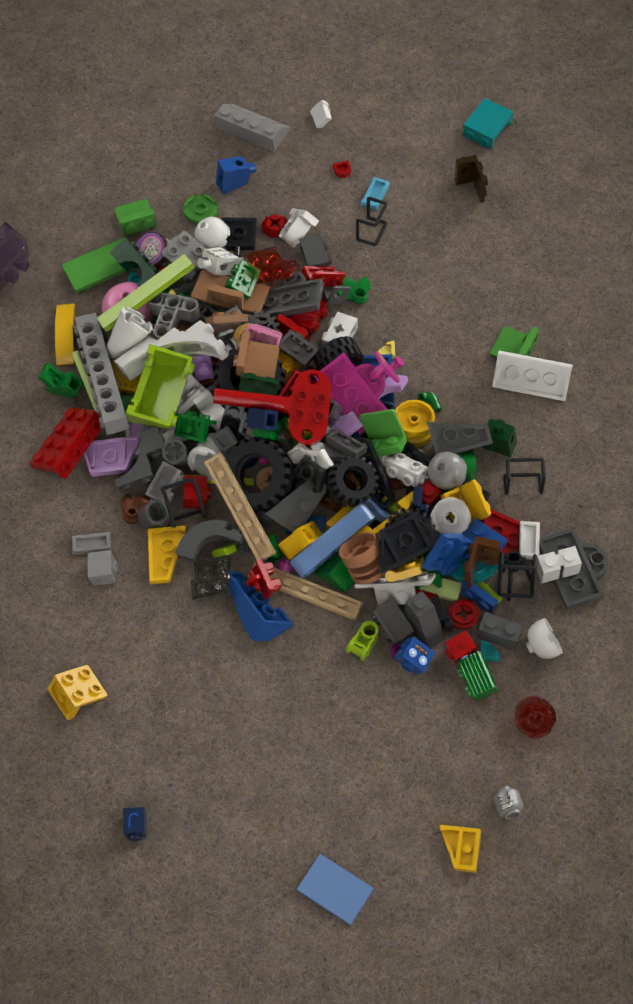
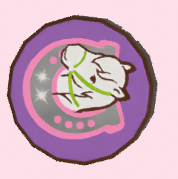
M147 232L137 240L136 245L140 249L137 252L139 254L143 252L149 259L147 262L149 265L152 263L154 266H159L166 259L162 256V250L167 247V240L156 232Z

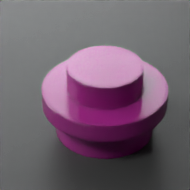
M283 558L282 561H277V568L292 574L294 569L290 565L291 561Z

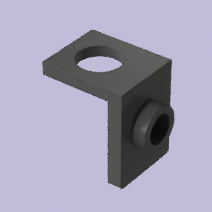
M350 286L323 287L322 293L327 304H343L351 288ZM338 291H344V293L339 296Z

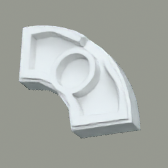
M298 443L287 452L290 459L296 465L305 457H309L324 469L334 465L325 449L312 451L305 445Z

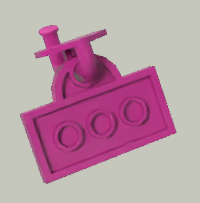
M375 351L374 355L380 365L360 364L355 367L347 355L342 353L320 371L330 380L331 399L343 406L342 414L346 415L353 411L360 420L361 414L388 410L379 399V396L384 391L386 377L390 376L396 383L400 382L399 377L394 371L400 366H404L403 360L400 357H396L395 361L389 365L378 351ZM363 426L357 430L359 435L366 432Z

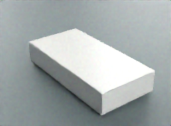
M520 521L519 553L526 560H533L534 554L539 556L540 522Z

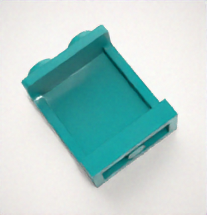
M484 98L463 124V135L468 140H474L481 146L492 149L495 139L505 126L512 124L514 112Z

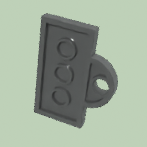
M298 271L285 273L270 288L262 310L265 315L270 312L269 317L271 318L274 316L277 318L280 314L288 316L319 310L324 282L322 278L307 281L305 276Z
M574 528L542 537L539 540V549L542 555L550 552H555L557 555L558 550L573 546L576 547L582 562L580 572L562 578L563 566H561L559 579L553 580L566 610L604 597L598 580L604 576L608 567L606 552L598 545L592 543L581 544ZM599 556L603 561L595 563L592 557Z

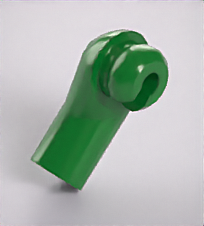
M424 391L418 393V399L430 405L435 413L442 411L435 394Z

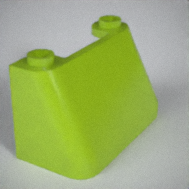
M149 344L147 354L149 355L144 362V369L134 398L131 400V405H128L126 418L128 422L171 429L172 426H176L178 419L176 412L188 376L193 374L195 364H193V357Z

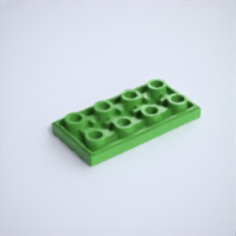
M126 237L61 264L76 294L127 272L109 253Z

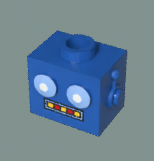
M413 636L404 640L394 659L402 664L401 666L404 670L420 674L425 672L435 652Z

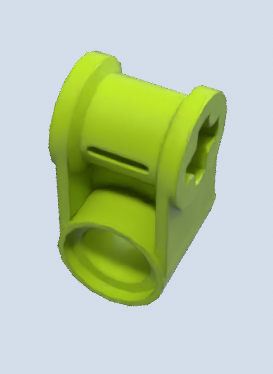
M373 621L364 622L349 642L346 652H352L364 662L379 638L376 623ZM368 630H373L375 632L373 635L365 634V632Z

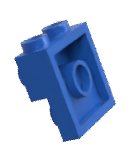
M442 533L422 567L427 571L437 570L442 575H453L459 569L461 560L469 553L470 544L473 542L462 533Z

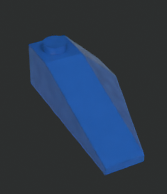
M226 571L224 573L242 625L253 641H269L293 626L292 621L280 607H277L275 610L268 603L271 600L270 598L264 600L262 594L255 592L254 587L247 586L246 581L248 578L244 574L236 571Z

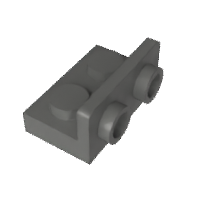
M291 329L279 343V350L304 368L313 361L315 353L319 350L316 344L313 342L309 343L299 332L295 333Z

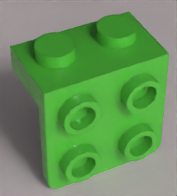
M147 199L115 208V213L124 236L157 227L153 208H150Z

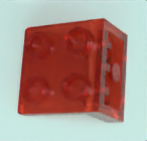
M276 247L256 250L246 254L250 264L261 270L258 276L261 283L290 278L298 267L296 259L283 260Z

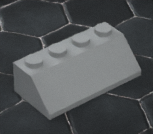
M222 104L214 115L217 129L275 152L291 129L289 126L235 104Z

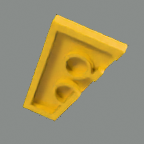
M186 526L148 529L150 584L170 583L178 559L175 552L180 540L187 531Z

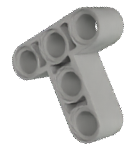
M161 292L148 301L151 313L158 315L153 329L154 337L157 340L171 329H177L180 320L194 322L200 318L199 305L194 298Z

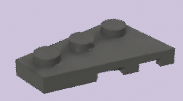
M307 480L265 515L293 533V531L306 523L326 492L327 485H323L322 492L314 493L311 482Z

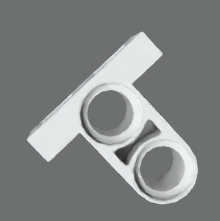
M292 208L289 213L291 217L279 234V237L292 248L300 243L299 239L306 235L311 226L315 227L319 222L307 210Z
M205 390L192 401L200 414L209 415L211 420L217 421L216 425L209 424V426L218 432L225 409L220 404H214V397L208 390Z

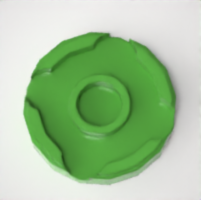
M206 194L191 196L186 200L183 207L185 218L194 224H198L207 217H216L218 212L216 200Z

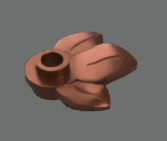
M126 494L121 498L120 508L123 510L122 517L126 523L131 525L138 523V511L142 506L149 503V496L140 494L132 498Z

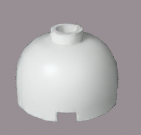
M207 217L201 220L194 232L195 239L207 249L224 247L228 242L226 240L227 236H230L229 227L216 217Z
M546 618L536 621L528 629V642H526V646L530 653L535 652L542 659H552L562 654L563 651Z

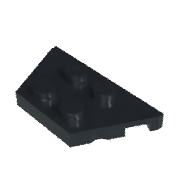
M412 514L381 529L378 532L380 574L383 575L431 551L440 534L431 525L424 523L416 514Z

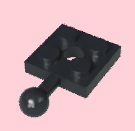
M222 217V221L230 229V236H227L226 240L228 242L224 247L228 250H234V253L241 256V250H255L257 218ZM236 232L243 233L241 236L234 235Z

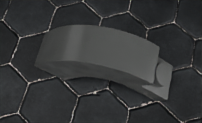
M208 520L193 526L185 533L178 544L175 554L179 558L198 563L203 549L210 542L225 540L244 546L246 539L240 530L231 528L227 521Z

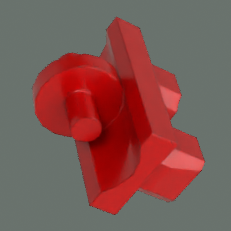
M258 559L255 561L256 565L249 572L250 578L246 581L248 587H254L256 591L260 590L265 600L269 599L272 593L279 591L282 584L278 578L270 579L269 575L274 573L272 562L263 563L262 559Z

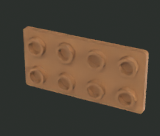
M201 271L191 298L226 308H232L237 305L240 311L250 314L255 310L259 314L270 290L269 286L256 283L250 298L246 300L244 299V292L225 287L230 276L214 275L209 271Z

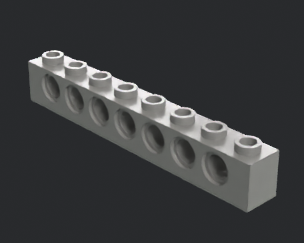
M96 312L75 317L76 325H73L75 335L80 336L77 338L79 349L83 348L80 351L82 361L87 362L84 364L86 375L90 374L87 377L90 388L94 387V390H91L93 400L98 401L95 404L97 415H102V417H98L101 428H105L107 435L129 430Z

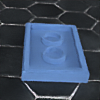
M319 854L298 886L297 891L351 926L374 891V888Z

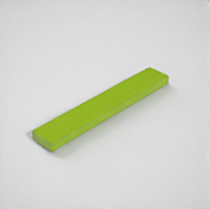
M183 254L97 317L98 321L106 332L115 326L118 315L123 307L125 310L127 307L134 310L139 309L194 269V265Z

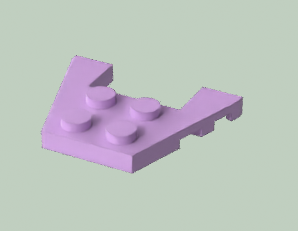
M129 422L128 437L93 440L84 453L92 477L127 473L130 470L141 441L139 432L145 431L146 425Z

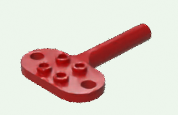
M315 369L306 370L297 376L292 394L288 397L215 388L213 403L285 412L289 416V433L291 437L302 445H314L323 439L327 430L331 382L321 371ZM314 375L318 377V383H309V376ZM304 431H309L312 434V438L304 440L301 434Z

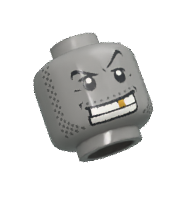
M505 786L500 788L493 798L499 816L504 817L506 820H511L521 815L524 805L518 790Z

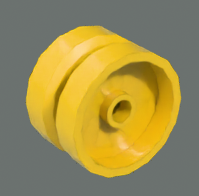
M407 400L396 407L395 412L407 437V441L418 448L427 445L432 440L427 422L435 423V412L432 407L420 400Z

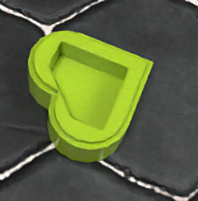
M231 543L213 549L211 553L213 558L224 557L236 552L237 547L236 544Z

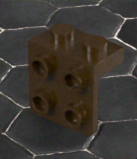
M476 155L456 159L454 178L456 185L473 182L480 202H484L485 196H487L486 185H488V179L486 175H483L482 162L478 161Z

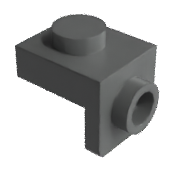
M233 329L222 330L216 336L217 340L220 339L225 344V351L228 355L229 350L237 346L233 338Z

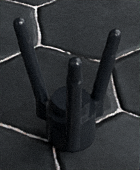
M512 551L504 555V564L527 566L526 558L522 557L518 552ZM507 568L509 571L507 593H512L513 572H517L519 569ZM524 570L528 580L531 582L530 571Z

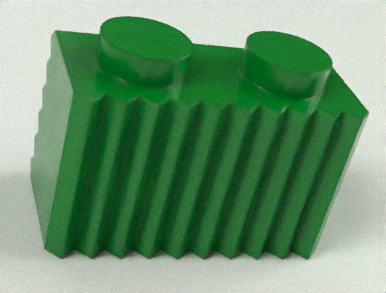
M480 651L458 661L460 668L457 671L461 679L466 680L467 686H465V690L470 698L473 697L476 701H479L499 691L485 657Z

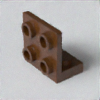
M476 536L475 542L470 544L469 561L466 560L464 565V580L467 581V588H472L479 561L485 565H499L500 541Z

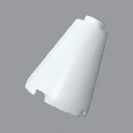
M124 307L121 309L106 346L110 357L114 359L119 358L151 333L153 326L150 321L146 323L143 320L145 318L144 315L129 307L126 310Z

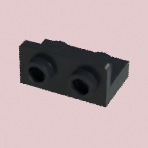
M226 405L219 431L228 426L238 439L237 444L239 445L240 439H244L247 428H244L245 422L247 423L249 408Z

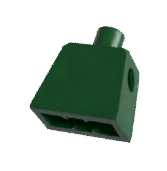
M489 419L486 425L489 427L493 444L481 448L511 457L517 444L515 427L506 424L501 419Z

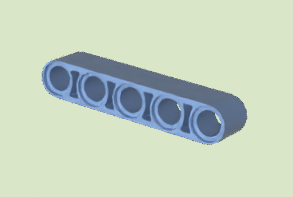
M364 503L359 504L290 562V565L302 579L307 577L339 551L341 546L366 525L369 526L376 519L375 515Z

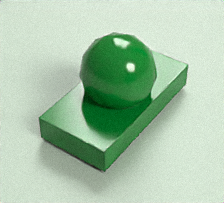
M279 420L277 421V430L254 428L253 435L255 437L265 438L281 444H286L288 441L287 436L279 434L282 429V424Z

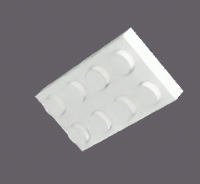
M499 351L492 387L565 401L573 365Z

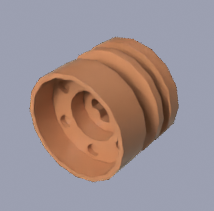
M364 532L357 534L341 546L339 556L356 584H369L383 576L380 574L379 540L374 533Z

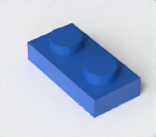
M465 580L461 583L462 595L466 599L476 601L479 608L483 611L488 610L493 613L496 610L497 599L474 583L472 588H467V581Z

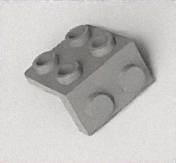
M182 231L162 250V256L170 263H173L183 254L188 257L195 268L181 277L180 280L186 284L189 280L193 281L198 276V271L201 268L198 267L197 262L199 258H202L203 251L207 248L188 232Z

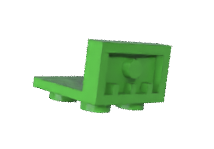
M504 326L490 351V356L497 358L499 351L530 356L538 341L539 329L532 327L530 332L524 334Z
M394 409L360 415L359 418L366 434L372 441L378 456L402 452L407 442V437Z

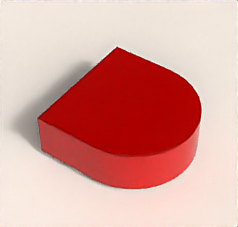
M348 160L332 164L333 171L337 177L347 178L350 176L351 165Z

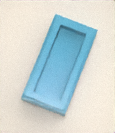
M374 177L361 201V206L367 207V197L383 200L390 182ZM370 200V209L377 210L380 203Z

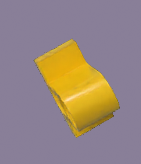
M311 521L293 531L290 536L278 544V547L286 558L291 561L323 534L315 522Z

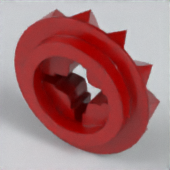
M272 213L271 216H266L265 220L262 221V231L264 234L272 238H278L288 221L286 216H281L280 213L278 215Z
M459 599L449 606L448 617L458 629L465 628L467 630L469 627H474L479 620V609L474 602L468 599ZM461 608H463L465 613L469 614L466 615V620L462 616H458L461 613Z

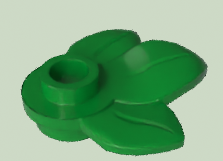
M365 276L356 282L345 277L343 286H350L351 288L346 300H352L356 304L367 302L368 292L371 289L369 279ZM338 291L339 296L344 293V291Z

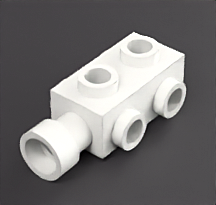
M398 453L392 457L390 455L378 456L382 467H386L388 476L400 479L406 486L419 487L429 480L428 467L407 457L405 454Z

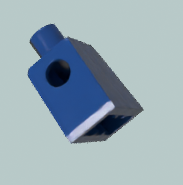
M241 156L218 160L216 184L223 194L248 184L249 174L256 172V166L253 162L247 164Z

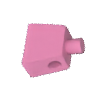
M248 324L246 332H250V341L279 346L282 337L281 332L258 324Z

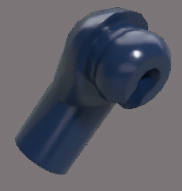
M414 487L412 503L415 509L419 508V514L421 515L424 512L428 514L429 505L422 502L423 488Z

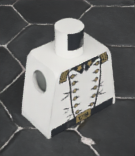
M225 247L205 249L202 258L198 259L197 264L199 268H204L214 275H232L230 272L235 264L238 265L243 260V257Z

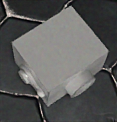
M111 550L88 553V579L92 586L115 583V572H118V563Z

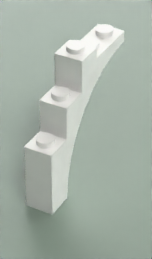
M199 320L185 332H180L173 328L158 340L148 335L114 362L122 375L131 381L140 375L144 369V362L149 355L147 354L149 344L184 355L213 356L222 361L228 355L225 351V344L220 339L217 340L213 334L215 331L212 326Z

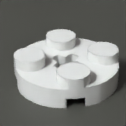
M454 497L440 500L432 510L431 523L436 525L435 530L441 534L463 533L470 525V510L461 499ZM449 512L455 514V519L453 520V523H451L449 519H446V516L449 515Z

